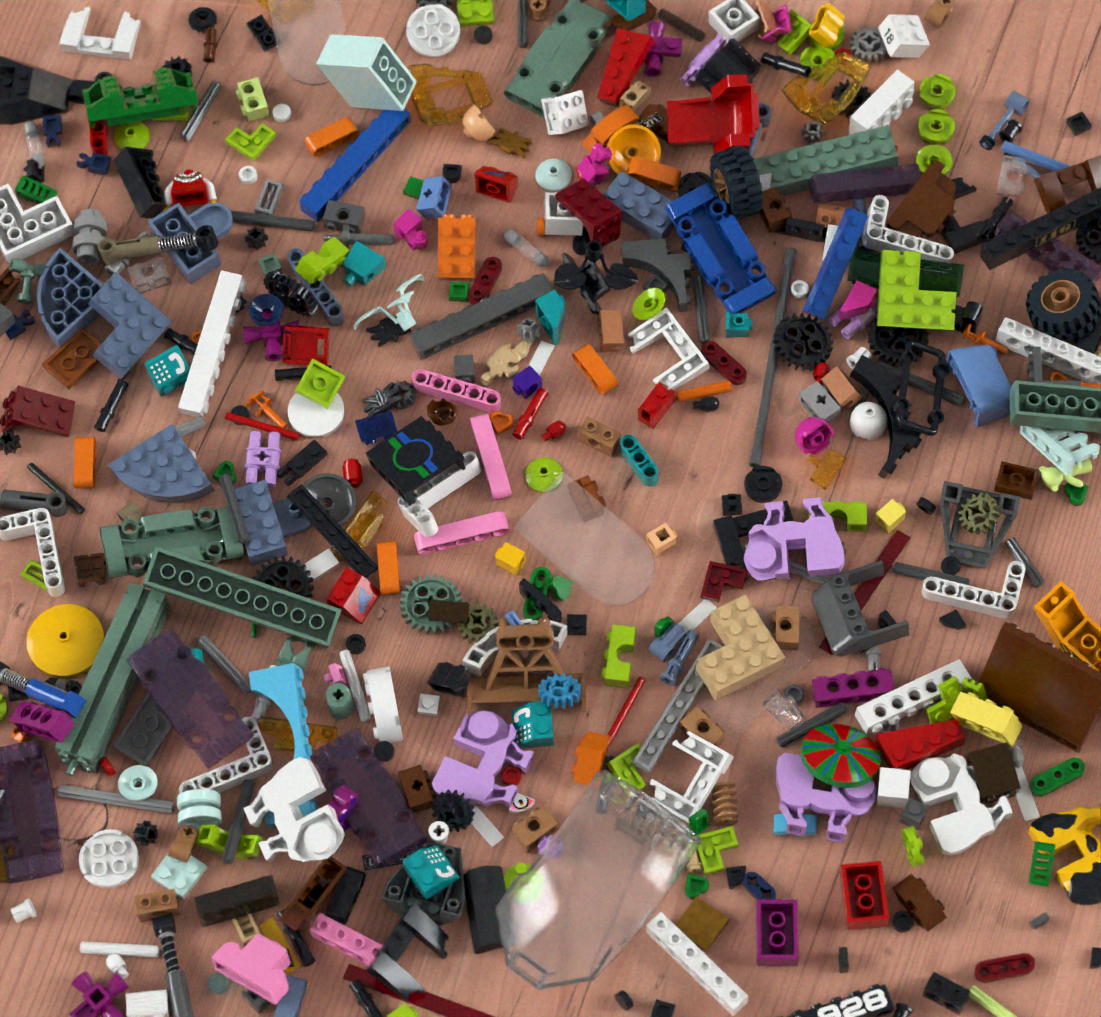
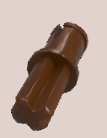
M214 27L206 29V38L203 43L205 47L203 61L206 63L215 62L217 30Z

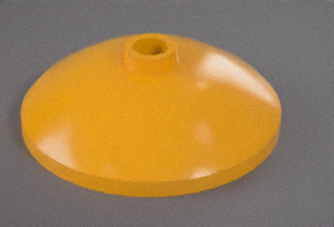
M632 124L619 128L610 137L607 147L612 151V158L608 163L617 175L621 171L628 174L632 157H641L657 163L660 161L661 147L657 137L651 130L641 125ZM630 149L634 151L633 156H630L628 153Z

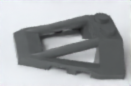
M944 481L940 503L946 556L956 557L961 564L985 569L1017 516L1020 497L1005 493H992ZM980 492L984 495L989 494L997 501L996 504L1000 507L997 512L1006 515L995 540L997 524H992V530L988 528L984 548L957 543L961 523L959 518L962 517L958 511L963 510L961 504L966 505V498L971 500L972 494L978 497ZM950 503L956 505V510H955V514H954V519H953V524H952V528H951V533H950Z

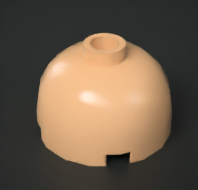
M475 104L465 112L463 116L465 129H463V132L469 139L473 137L477 141H485L497 133Z

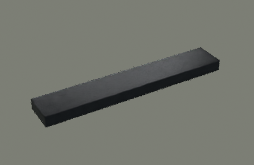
M302 484L287 495L289 501L356 573L367 579L378 569V566Z

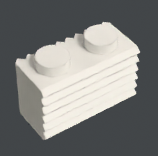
M167 989L126 993L127 1017H170Z

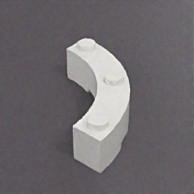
M520 620L523 625H538V620ZM550 621L554 636V643L551 648L559 651L567 637V625ZM499 627L489 631L465 655L462 660L463 666L468 668L470 673L482 676L487 667L495 660L499 652L496 644V632Z

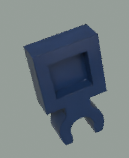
M61 115L43 116V134L48 136L46 138V145L48 148H51V141L55 140L56 145L60 147L61 141L57 135L63 134Z
M85 153L79 154L80 159L85 161H77V167L81 169L88 167V171L91 173L107 174L111 163L110 156L93 153L92 157H88Z
M29 310L23 311L19 318L14 314L16 323L5 332L10 340L25 332L24 326H30L35 323L34 317L26 319L30 315Z

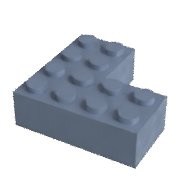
M117 272L110 277L88 303L116 328L92 356L116 377L122 379L172 323L167 316Z

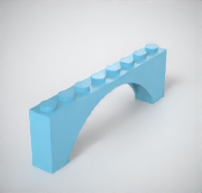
M291 663L249 672L251 691L256 695H264L272 699L289 720L295 742L294 759L301 757L310 760L312 748L308 743L310 730L308 725H306L308 712L306 706H304L306 694L301 681L303 680L302 669L296 664ZM315 797L299 805L303 817L319 809L317 802H315ZM269 811L265 814V825L272 829L277 827L275 825L274 813Z

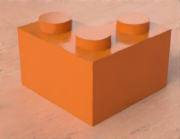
M587 731L585 737L580 738L579 745L577 744L575 756L578 757L577 763L574 762L571 773L575 774L573 782L597 787L601 778L603 761L608 752L610 736Z

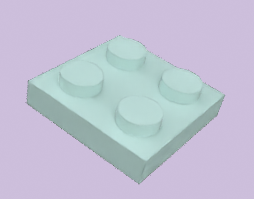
M167 854L153 872L151 878L168 890L175 889L177 896L184 900L207 870V865L190 855L188 862L185 863L171 858Z

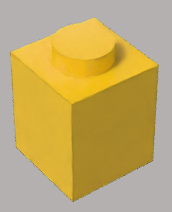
M507 542L502 547H499L495 553L496 565L515 575L518 574L526 561V553Z

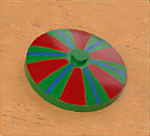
M825 724L812 729L805 736L801 747V758L807 770L820 781L836 787L854 788L867 784L876 776L881 762L880 752L875 742L864 732L843 724Z

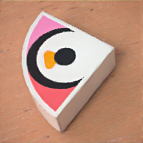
M516 793L509 812L517 814L531 809L535 804V800Z

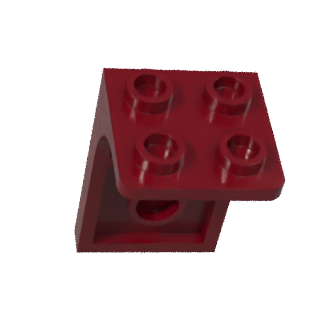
M583 178L555 194V199L584 224L590 241L600 242L603 248L620 237L622 210L586 179Z
M18 385L14 391L10 392L8 398H5L2 408L5 410L4 415L0 419L1 432H6L11 427L24 426L68 438L71 431L75 401Z

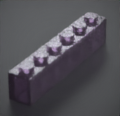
M913 164L814 174L811 176L808 185L813 203L825 204L831 201L843 202L851 199L874 198L877 195L898 196L900 194H908L921 177L919 165Z

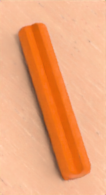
M727 380L677 391L676 396L678 402L729 392L732 390V385Z

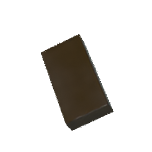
M430 600L429 621L468 623L469 603Z

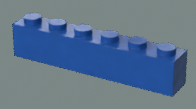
M853 208L845 209L802 312L811 314L812 317H818V319L826 318L868 219V215Z

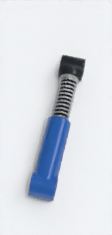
M0 661V686L1 684H6L22 691L33 699L59 710H64L72 718H76L85 705L86 700L72 691H64L36 678L31 679L14 672Z

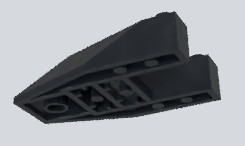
M0 55V124L13 125L39 119L43 116L68 112V95L72 79Z

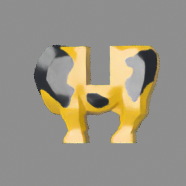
M1079 806L1070 811L1044 815L1032 822L1028 832L1034 843L1037 841L1055 844L1054 855L1075 844L1078 846L1084 857L1058 870L1055 878L1061 888H1065L1071 902L1079 905L1101 903V843L1092 834V828L1101 824V807L1087 808ZM1040 851V853L1049 854V852Z

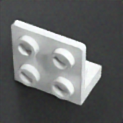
M582 90L558 97L541 99L549 135L564 134L589 126Z

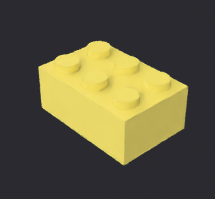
M960 692L950 712L958 720L961 727L998 742L1007 743L1011 747H1013L1023 727L1012 709L1006 706L998 707L996 703L988 699L985 701L980 700L977 695L968 692V694Z

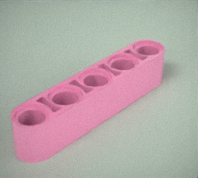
M421 369L416 370L412 375L413 386L419 393L439 399L444 398L447 401L488 413L501 409L500 394L495 390ZM436 385H443L441 388L435 387ZM460 390L459 393H454L453 391ZM472 395H478L477 398H471ZM490 400L496 401L495 403H489Z
M488 413L469 418L493 501L512 496L511 487Z
M499 511L438 526V532L430 537H425L418 531L414 534L418 553L426 555L503 536L510 530L505 513Z

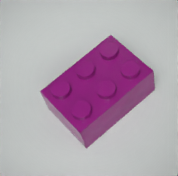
M756 900L757 966H798L797 900Z

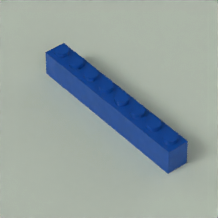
M405 109L403 111L382 110L379 117L374 118L370 126L360 133L358 139L348 146L347 151L336 159L335 164L324 172L323 177L319 181L314 182L309 192L301 196L299 201L301 211L316 222H319L324 216L328 200L337 202L411 122L410 112Z

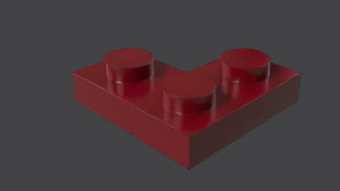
M710 561L701 592V599L720 602L724 585L743 590L747 569Z

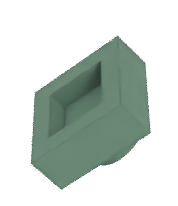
M275 253L258 259L264 276L272 270L274 272H282V267Z

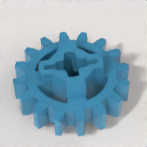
M554 673V677L548 675L547 680L542 679L541 684L538 686L539 698H542V703L547 702L548 707L555 705V709L559 706H562L564 709L567 704L573 706V702H578V698L581 697V684L578 683V679L572 680V675L565 677V673H562L561 676Z

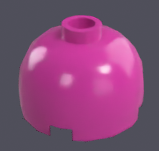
M809 417L801 421L795 431L796 443L806 455L808 453L814 455L823 451L831 443L829 441L830 437L834 436L833 428L823 418Z

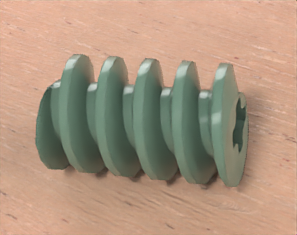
M334 683L326 691L330 714L336 719H346L352 714L354 709L351 692L345 684Z

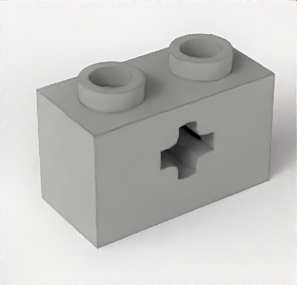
M818 381L799 393L800 404L812 417L823 418L828 424L840 417L841 405L829 395L828 389L824 385L821 386Z

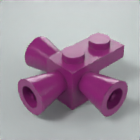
M652 21L648 24L649 36H652L655 44L647 54L643 72L650 77L661 75L660 64H663L664 56L681 57L682 38L662 37L666 26L659 21Z
M265 311L263 312L262 317L265 319H269L272 317L273 313L271 311ZM280 320L272 326H262V328L243 326L245 345L263 339L266 348L265 359L272 362L283 359L284 356L281 350L283 336L285 332L292 333V331L284 330V325H281ZM297 320L284 325L300 326V323Z
M87 971L74 979L72 986L84 994L83 998L85 1001L69 1013L71 1017H100L101 1015L103 1017H126L125 1014L113 1006L115 1003L112 997L129 988L117 973H115L104 988L99 983L95 985Z

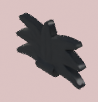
M386 317L380 320L378 325L366 328V332L376 333L371 336V340H381L378 343V347H380L390 339L397 342V335L407 334L411 332V328L403 331L399 323L395 324L392 319Z
M390 383L382 391L376 388V395L362 400V402L368 403L363 410L365 413L370 411L367 416L368 421L379 413H386L392 409L391 406L404 400L403 397L395 396L401 392L399 389H392L395 383Z

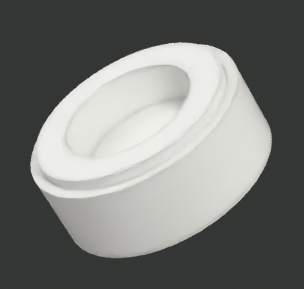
M286 104L276 105L273 109L274 119L281 123L288 121L291 118L290 107Z
M252 166L241 168L239 171L240 181L245 185L255 183L258 178L256 169Z
M802 280L793 282L790 288L791 296L798 300L805 299L809 294L808 284Z

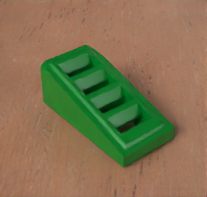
M21 176L15 188L17 197L38 204L55 197L58 193L57 190L25 176ZM46 193H49L47 199L45 200L44 197Z
M1035 841L1029 872V884L1049 886L1055 844ZM1038 850L1049 852V854L1038 853ZM1037 858H1038V859H1044V860H1048V862H1046V861H1040V860H1036V859H1037ZM1035 866H1036V867L1047 868V869H1046V870H1044V869H1038V868H1035Z

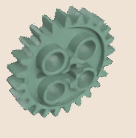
M426 574V579L419 576L418 582L412 579L413 586L406 585L407 591H402L404 598H400V603L403 604L400 605V611H403L401 614L402 618H406V624L411 623L412 630L418 627V633L424 629L426 635H428L430 630L436 635L437 629L443 633V627L445 626L451 629L450 622L428 620L430 600L462 602V597H459L461 595L460 590L456 591L457 585H451V579L445 582L443 575L440 579H437L436 574L433 575V578ZM421 592L428 593L424 597L419 596ZM440 594L447 595L443 599L438 598ZM418 610L425 611L423 614H416Z

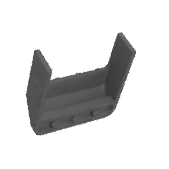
M882 560L834 575L812 593V604L830 649L836 656L843 657L909 636L908 621L875 631L869 630L851 588L852 585L884 576Z

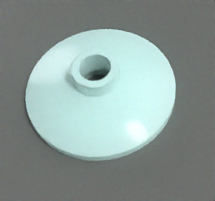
M548 159L538 166L535 175L536 181L541 188L547 191H560L571 182L572 171L566 162L560 159Z
M143 765L127 768L122 772L118 780L120 793L126 799L132 801H141L149 798L155 792L158 785L155 772Z

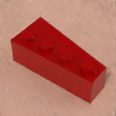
M617 28L597 95L601 103L619 107L620 97L630 88L633 78L639 72L638 69L647 58L650 48L655 44L652 36Z
M955 719L880 733L876 735L875 743L889 768L908 770L927 758L940 756L964 745L966 735L958 720Z

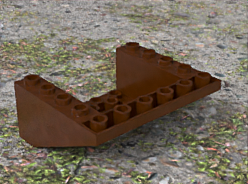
M1005 621L979 680L984 686L988 700L996 703L998 707L1006 706L1012 709L1019 718L1018 720L1023 724L1079 753L1101 716V671L1092 668L1085 661L1081 662L1075 659L1068 652L1056 649L1053 644L1039 640L1035 634L1022 631L1016 624H1009Z

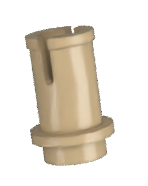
M687 847L684 850L688 863L686 869L691 874L701 871L702 863L699 862L697 847Z

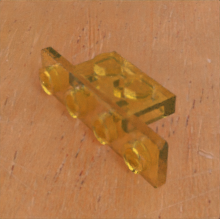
M375 491L370 493L345 528V531L360 547H366L371 543L372 536L382 527V522L386 518L381 511L387 502ZM332 547L331 552L341 561H345Z
M261 716L259 720L260 732L277 736L274 743L275 749L295 752L294 735L289 720ZM306 723L310 730L308 743L312 748V754H314L317 741L337 743V727Z

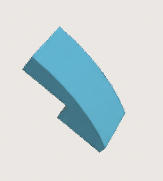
M775 814L773 833L776 836L787 835V821L784 814ZM802 814L803 819L807 822L804 836L817 835V816Z

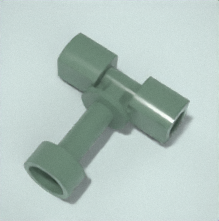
M11 259L9 271L21 273V277L24 278L22 293H18V302L23 304L32 303L33 295L30 294L31 279H35L36 276L41 277L46 265L39 263L30 265L26 264L25 260Z

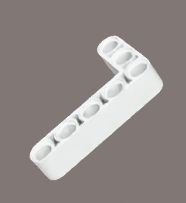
M883 195L875 196L868 209V219L865 223L862 243L866 248L879 252L882 250L900 251V255H902L903 251L921 252V264L938 269H946L954 256V251L951 247L884 228L889 201Z
M469 451L463 454L465 470H462L455 463L414 490L412 494L416 502L411 506L401 497L398 498V504L404 517L425 537L433 536L438 532V525L428 508L481 473L482 467L475 452Z
M38 508L0 517L1 540L9 541L36 534L47 590L52 597H59L64 594L65 584L54 526L49 511L45 508Z
M1013 561L1009 564L1002 593L937 577H927L922 585V596L930 601L1003 619H1010L1016 611L1025 574V565L1020 561ZM1016 570L1019 571L1020 574L1015 575L1011 571ZM932 586L935 590L930 591L926 587ZM1007 588H1014L1016 591L1010 592ZM952 591L954 595H948L945 592ZM965 596H972L973 600H967ZM989 600L993 604L987 605L984 603V601ZM1009 605L1012 609L1008 610L1005 609L1003 606Z
M244 717L239 722V729L250 755L183 782L179 787L180 794L196 789H209L221 793L243 784L244 780H252L269 773L273 768V763L255 719ZM247 726H253V729L250 731L244 730ZM254 743H260V746L257 748L251 747ZM261 760L268 761L265 765L258 764ZM243 767L249 768L245 773L240 772ZM224 775L231 776L228 780H222ZM207 782L212 783V785L209 788L203 787V785Z

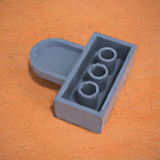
M177 203L149 220L148 225L153 236L160 235L163 238L171 237V235L177 237V235L180 236L181 234H193L199 227L210 225L213 227L217 239H220L231 230L233 217L230 209L221 203L206 204L190 215ZM192 246L191 248L165 251L190 285L221 266L219 254L215 249L204 251L201 247Z
M266 480L234 489L249 536V541L245 542V547L251 566L267 562L268 559L270 561L274 560L275 556L277 558L288 556L284 538L304 533L313 526L288 498L272 502Z

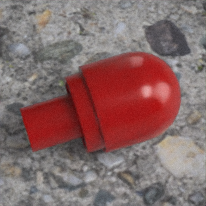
M821 362L814 369V379L821 386L823 385L821 379L830 372L828 364Z
M555 421L546 429L547 432L541 435L542 439L546 442L550 438L557 439L566 432L565 423Z

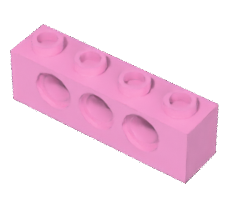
M319 913L310 929L312 938L366 966L370 965L382 947L381 944Z

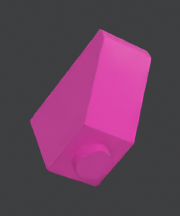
M856 281L840 310L839 319L844 320L867 313L870 307L874 308L878 300L876 297L877 290Z

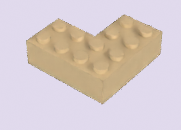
M746 595L712 611L710 622L725 646L699 658L696 670L715 701L783 668L784 654Z

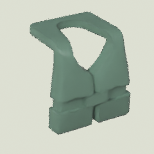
M292 636L287 638L278 655L279 659L276 660L274 666L294 663L302 669L304 678L306 671L304 669L307 666L310 650L315 648L316 644ZM291 642H302L306 646L302 652L294 654Z

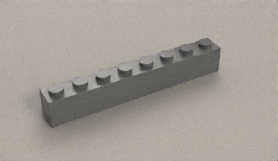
M544 273L534 275L529 280L516 283L513 287L501 290L490 298H484L477 304L466 306L457 313H451L440 321H433L427 327L416 329L410 334L411 344L420 360H423L536 308L535 300L553 291V288Z

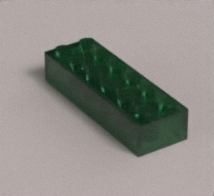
M854 249L850 259L847 281H851L852 284L859 281L870 284L871 287L879 288L881 253ZM920 259L919 290L956 292V297H960L964 265Z

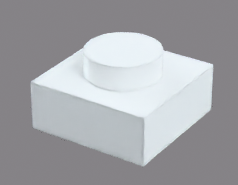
M420 694L418 715L437 717L440 696Z

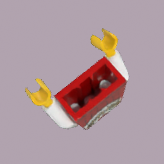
M191 169L185 170L184 174L175 175L174 181L165 189V203L167 207L163 212L177 203L181 207L208 204V201L210 203H217L215 201L217 197L214 185L207 178H203L201 172H194Z

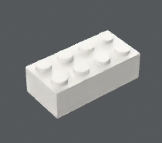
M897 69L850 117L849 135L890 125L893 120H897L901 115V111L904 108H909L913 102L914 81Z

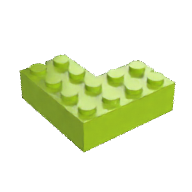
M881 251L877 326L954 330L955 313H951V311L956 308V292L919 290L921 252L903 251L902 255H900V251Z

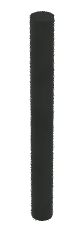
M31 462L27 466L50 489L63 494L66 503L79 514L85 511L83 506Z

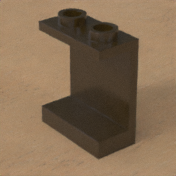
M1007 743L971 751L967 754L968 764H972L980 790V802L986 801V803L997 801V797L1006 795V798L1017 795L1016 792L1021 787Z

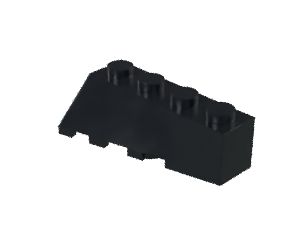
M124 147L113 160L140 218L153 219L166 206L163 190L158 185L160 178L155 172L156 162L152 160L153 150Z

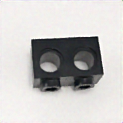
M933 972L924 988L923 997L960 1015L969 997L970 990Z

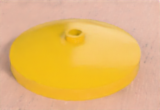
M74 604L57 605L47 609L34 620L27 635V650L34 665L44 674L59 679L74 678L90 670L105 638V634L99 619L87 608Z

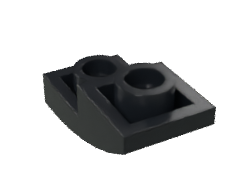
M262 14L246 22L250 32L265 52L281 43Z

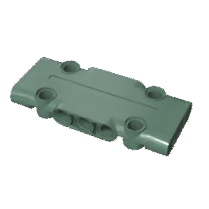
M569 0L562 11L555 15L552 25H548L526 54L522 65L516 70L517 74L504 90V95L520 106L545 117L541 99L562 96L567 89L570 90L593 59L596 50L601 47V40L610 30V28L605 27V23L611 17L583 2L581 3L579 0Z
M203 507L197 513L190 509L144 516L139 519V522L127 519L122 525L116 524L100 527V536L109 578L128 575L141 577L147 573L155 547L211 565H216L221 560L244 557L243 544L238 542L228 507L216 508V510ZM207 517L210 520H203L202 518ZM131 529V530H133L134 532L129 533V532H126V530ZM215 551L218 554H211L210 552ZM138 563V564H141L142 566H140V567H135L134 564Z

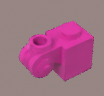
M598 143L592 147L591 154L585 156L577 168L581 176L590 184H601L609 174L603 161L611 160V149L603 147L602 144Z
M408 209L393 222L395 235L399 239L403 238L412 250L426 248L428 245L427 234L421 231L423 229L422 219Z

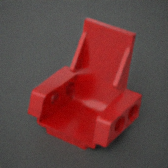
M747 74L727 75L711 87V98L667 101L668 144H713V154L736 146L749 147L750 138L755 137L756 131L760 129L758 93H754L753 84L748 83Z

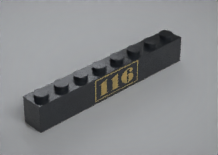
M1101 188L983 244L980 253L981 259L988 269L991 270L1101 217Z

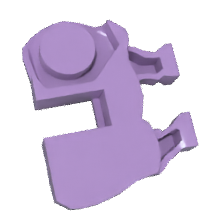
M821 497L803 499L805 509L811 514L810 519L804 523L795 521L784 522L785 506L783 501L764 503L768 513L764 525H754L749 531V543L744 554L745 566L753 578L757 581L773 579L790 580L789 551L806 549L807 571L810 578L831 576L841 572L845 565L843 546L835 531L833 518L823 508Z
M473 711L472 716L466 714L463 718L461 728H458L453 740L454 746L482 757L477 769L445 756L432 781V788L437 795L441 792L445 793L448 789L451 793L457 790L458 795L464 793L465 799L470 798L469 802L484 807L492 804H504L510 808L516 793H518V787L515 785L499 787V785L494 783V778L500 772L503 763L506 762L516 768H520L522 772L527 774L534 760V752L531 750L522 751L513 741L516 737V730L512 723L508 725L495 712Z
M789 753L779 756L776 765V784L780 795L779 809L787 821L786 833L804 836L807 822L803 819L801 813H803L804 809H810L816 813L829 814L830 819L825 839L844 843L847 835L845 826L853 816H861L867 813L877 798V788L874 780L872 779L867 784L854 788L832 786L831 792L812 789L814 776L805 767L801 756Z

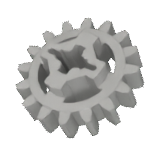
M868 25L867 29H864L862 26L860 32L855 30V34L851 35L849 44L851 53H855V59L860 57L861 62L865 59L868 63L871 60L878 62V57L883 59L884 54L888 52L880 31H877V27L871 29V26Z

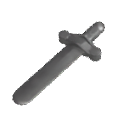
M348 224L343 226L341 235L324 236V241L336 237L348 249L349 244H355L356 241L363 245H392L396 240L390 234L349 233L350 227Z

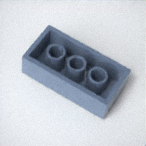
M622 171L603 194L622 210L621 221L652 239H667L675 228L674 223L664 209L672 200Z

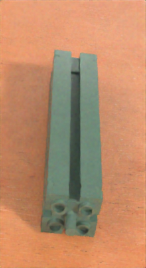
M132 582L129 583L127 592L122 598L80 690L79 695L86 700V703L76 718H70L75 725L62 743L57 742L55 745L61 763L68 766L67 775L73 776L78 765L80 766L79 769L83 772H98L100 759L106 755L146 666V657L151 655L165 624L166 616L169 615L171 610L169 603H167L166 594L153 589L151 591L147 590L144 586Z

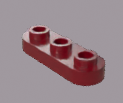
M489 257L484 261L468 294L471 305L479 303L484 298H489L502 271V263L499 258Z
M708 341L702 345L701 354L731 384L741 385L746 381V369L721 346L713 341ZM735 372H740L741 374H740V375H735L734 373H735Z
M1027 953L985 960L976 965L974 975L982 983L1024 976L1032 973L1035 967V960ZM1021 963H1026L1028 967H1021ZM1001 967H1007L1008 971L1003 972ZM983 970L987 971V972H988V975H987V976H983V975L981 974V971H983Z

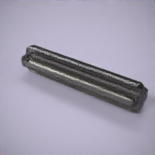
M665 9L659 11L658 18L699 42H702L705 38V32Z

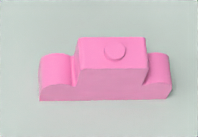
M261 934L255 935L242 950H240L239 945L235 942L225 943L211 957L216 971L274 1005L289 990L284 972L291 964L287 950L277 941H271Z

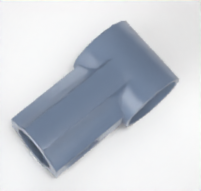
M673 622L661 637L654 639L648 651L661 661L666 662L674 652V648L686 635V631L678 623Z

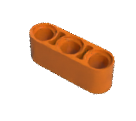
M345 117L310 134L305 138L304 142L313 157H320L356 139L359 131L351 118Z
M632 157L627 175L644 184L667 191H677L682 172L679 169L641 157Z
M586 344L572 353L576 364L601 395L618 386L616 377L590 344Z
M95 436L75 437L74 487L94 488Z
M396 541L377 542L381 595L400 593Z

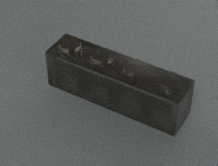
M272 875L194 897L203 928L280 905Z

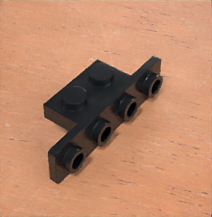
M788 218L785 228L773 232L825 243L827 227L815 222Z
M562 254L563 264L572 263L576 265L570 255ZM588 261L582 271L586 276V281L580 287L581 290L579 292L585 300L587 299L589 310L593 314L599 315L602 309L597 300L609 292L611 288L606 283L596 262Z

